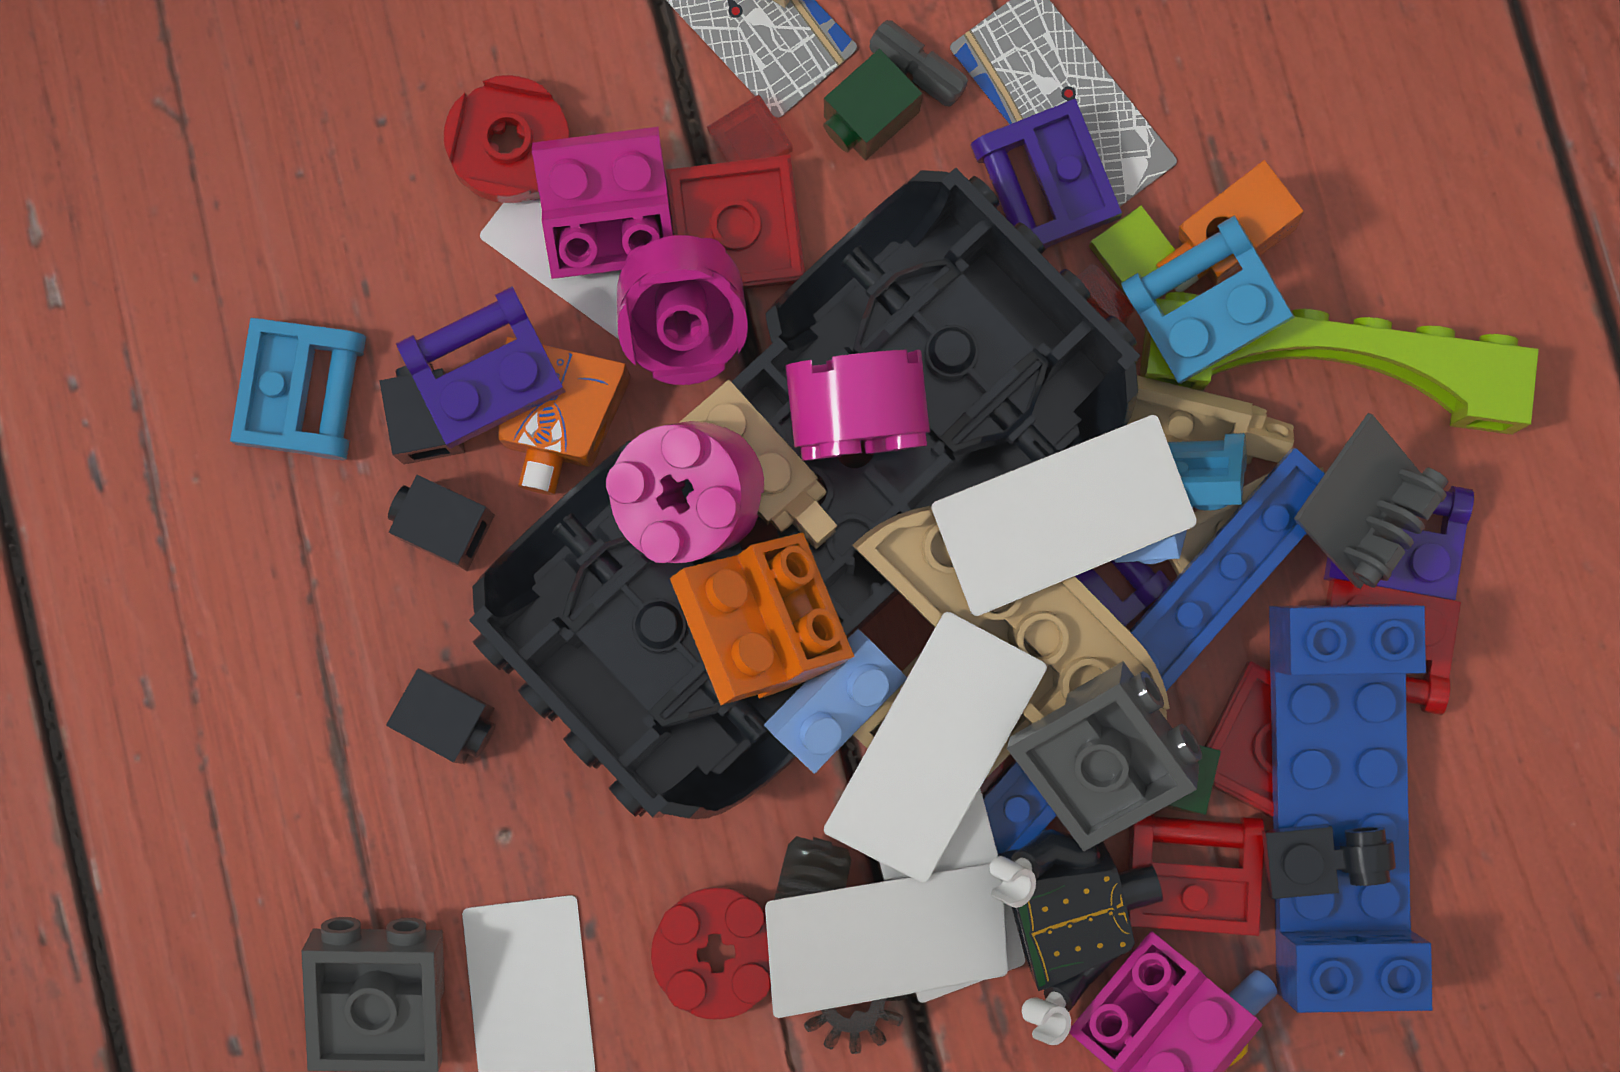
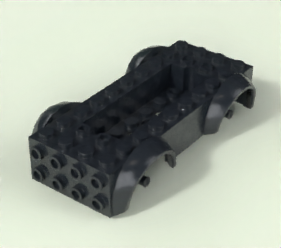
M957 168L953 169L950 173L921 170L887 197L816 261L767 310L765 314L772 344L732 381L735 387L801 458L800 447H794L786 365L806 360H812V366L824 365L826 361L832 360L833 356L891 350H907L908 353L921 350L930 432L926 433L927 446L874 453L872 459L866 465L859 468L847 467L837 457L804 461L818 479L823 482L827 494L820 506L837 524L836 532L817 549L808 540L807 543L847 639L857 629L861 630L899 594L852 546L865 533L898 514L932 506L935 501L1127 425L1138 396L1136 362L1140 355L1133 348L1137 344L1133 334L1114 316L1109 315L1104 319L1087 302L1091 297L1090 292L1075 274L1068 269H1063L1059 273L1041 255L1045 251V247L1030 228L1021 222L1013 226L996 209L1000 202L985 182L976 176H972L968 180ZM627 441L542 515L472 586L475 614L469 621L481 634L472 642L498 670L503 669L507 674H510L514 669L526 681L518 689L522 697L544 719L548 717L553 722L559 717L570 728L571 731L563 738L565 743L588 767L591 768L593 766L598 769L603 764L617 780L609 787V790L635 817L638 815L642 817L648 812L652 818H662L665 814L689 819H706L722 814L745 801L769 783L796 758L792 752L773 736L764 724L805 682L763 698H758V695L720 705L670 578L683 568L735 556L744 550L739 542L729 549L687 563H656L636 549L619 529L612 513L610 495L606 489V477L609 470L616 464L621 452L631 442ZM685 480L686 486L682 489L686 500L688 494L694 491L689 480ZM793 524L782 533L777 530L779 538L800 533Z

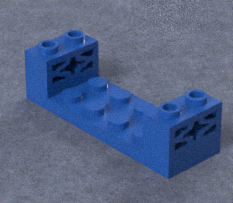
M1407 604L1269 606L1273 829L1328 824L1333 830L1334 846H1340L1339 843L1346 842L1345 830L1361 827H1384L1386 839L1393 840L1396 868L1390 870V882L1386 884L1371 886L1351 885L1349 873L1342 872L1341 869L1337 870L1339 893L1275 899L1277 993L1297 1013L1433 1011L1431 943L1411 931L1406 674L1426 673L1425 606Z

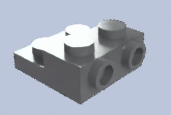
M1124 661L1069 692L1064 706L1010 736L1007 750L1083 851L1090 849L1197 790L1198 761L1202 759V752L1197 740L1184 724H1179L1174 728L1171 727L1159 710L1164 707V700L1154 680L1144 671L1134 676Z
M336 917L324 921L321 924V929L313 928L301 951L307 1070L333 1072H439L442 1063L440 1001L445 990L443 930H426V923L417 918L393 920L387 924L386 929H361V922L358 919Z

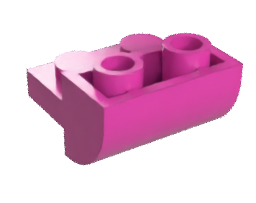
M659 127L532 143V155L542 208V226L551 279L622 270L626 264L629 252L635 247L646 245L663 237L674 236Z
M1150 931L1071 1026L1069 1034L1113 1072H1225L1263 1024L1209 980L1201 970L1153 931Z

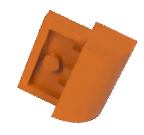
M804 533L753 544L738 555L683 568L670 578L720 705L758 695V698H763L826 673L855 657Z

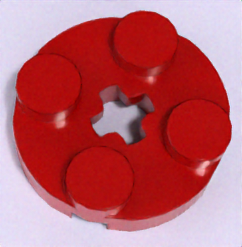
M502 75L482 81L484 86L474 89L468 96L464 93L454 102L445 122L444 147L459 181L473 193L490 201L517 203L527 199H540L532 155V143L571 138L564 113L560 105L553 100L552 95L542 85L528 78ZM507 126H516L518 137L524 140L520 148H513L511 153H500L499 145L491 142L493 135H502L505 133Z
M710 887L686 895L665 912L653 937L651 961L659 986L675 1007L704 1019H727L747 1012L766 997L771 987L766 914L758 902L735 889ZM721 934L723 945H734L735 957L725 960L723 971H712L710 962L699 960L698 949L708 946L709 935Z

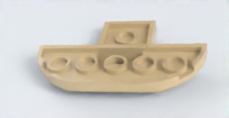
M932 506L898 514L875 526L852 545L934 627H936L945 612H951L1046 664L1047 670L1010 736L1064 706L1069 692L1122 661L1125 662L1134 676L1144 671L1154 680L1164 700V707L1159 710L1167 720L1166 709H1170L1168 696L1160 673L1150 655L1140 642L1075 576L982 615L974 616L969 609L932 512ZM920 654L902 671L906 677L909 676ZM903 684L853 734L867 749ZM1010 736L1008 737L1005 745L1003 746L996 761L990 769L987 777L1010 754V752L1007 750Z

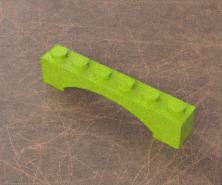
M1171 292L1165 295V299L1157 298L1156 301L1164 315H1167L1199 295ZM1295 309L1292 310L1295 318L1183 383H1178L1148 329L1145 327L1140 376L1203 391L1211 382L1212 376L1239 366L1280 359L1326 360L1370 369L1395 378L1419 390L1451 414V427L1513 435L1531 425L1539 349L1518 346L1519 339L1513 336L1485 334L1479 337V341L1455 338V330L1442 326H1420L1416 328L1415 333L1392 330V322L1381 318L1361 317L1354 319L1353 324L1329 321V314L1323 311Z

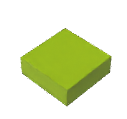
M1142 205L1097 236L1089 244V248L1125 295L1126 293L1121 285L1123 281L1137 273L1144 277L1157 269L1156 264L1175 251L1174 247Z

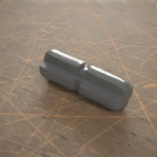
M886 20L883 22L870 40V50L875 53L880 48L905 75L908 73L913 75V83L944 106H952L967 87L968 79L966 75L935 52L925 53L923 50L925 45L893 21Z

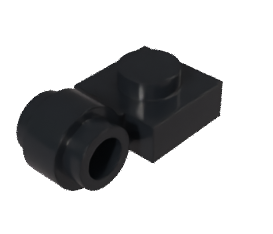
M1328 824L1262 830L1268 896L1272 899L1339 893L1337 870L1341 869L1342 872L1349 873L1351 885L1371 886L1386 884L1390 882V870L1396 868L1393 840L1386 839L1384 827H1361L1345 830L1346 842L1339 843L1340 846H1334L1333 830Z

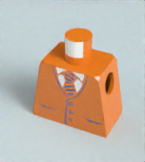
M1263 160L1179 226L1178 235L1183 245L1158 262L1156 267L1158 269L1205 241L1213 233L1220 232L1217 225L1234 215L1260 256L1297 229L1304 211L1267 162ZM1234 254L1172 290L1174 292H1183L1205 275L1216 286L1237 273L1242 267Z
M507 337L506 344L516 339ZM542 345L565 392L500 424L499 440L508 449L526 453L518 487L545 495H555L563 462L584 467H592L627 389L631 375L625 363Z

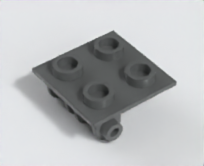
M1367 413L1323 478L1309 495L1304 505L1294 517V520L1355 587L1361 589L1366 584L1375 588L1380 580L1388 581L1390 579L1392 571L1406 552L1404 549L1409 550L1414 544L1413 539L1402 529L1421 534L1425 525L1418 517L1428 520L1439 503L1444 501L1447 494L1443 489L1447 485L1448 480L1444 475L1432 468L1427 467L1421 473L1374 415Z

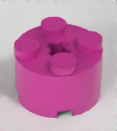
M674 235L656 239L646 245L635 247L629 252L617 284L618 337L626 357L635 366L638 363L646 370L652 372L653 378L673 385H691L714 378L725 370V363L737 351L739 354L745 344L748 331L743 283L736 264L726 253L724 246L719 241L712 238Z
M891 350L833 356L832 360L826 361L824 365L812 366V360H806L785 366L794 447H800L802 461L862 453L861 442L863 441L866 454L927 446L926 433L930 432L921 350L908 353L907 350Z
M687 421L655 427L633 439L621 452L616 464L609 470L606 477V489L610 495V504L615 521L625 538L636 549L656 563H687L729 549L749 534L759 516L757 513L761 494L764 493V474L756 453L738 433L726 427L708 422ZM685 480H689L694 489L686 497L687 500L682 493V489L686 486Z

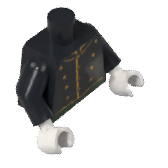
M1049 829L1040 833L1019 850L999 853V857H995L991 861L989 868L991 875L1003 881L1001 885L992 889L991 896L1012 906L1025 960L1038 991L1044 990L1045 1000L1034 997L1024 1002L1022 1006L1023 1018L1027 1022L1038 1025L1032 1032L1034 1039L1049 1045H1058L1065 1040L1071 1028L1069 1011L1074 1007L1089 985L1120 955L1131 951L1135 945L1128 911L1163 901V895L1152 863L1118 873L1104 842H1100L1090 849L1083 851L1071 834Z

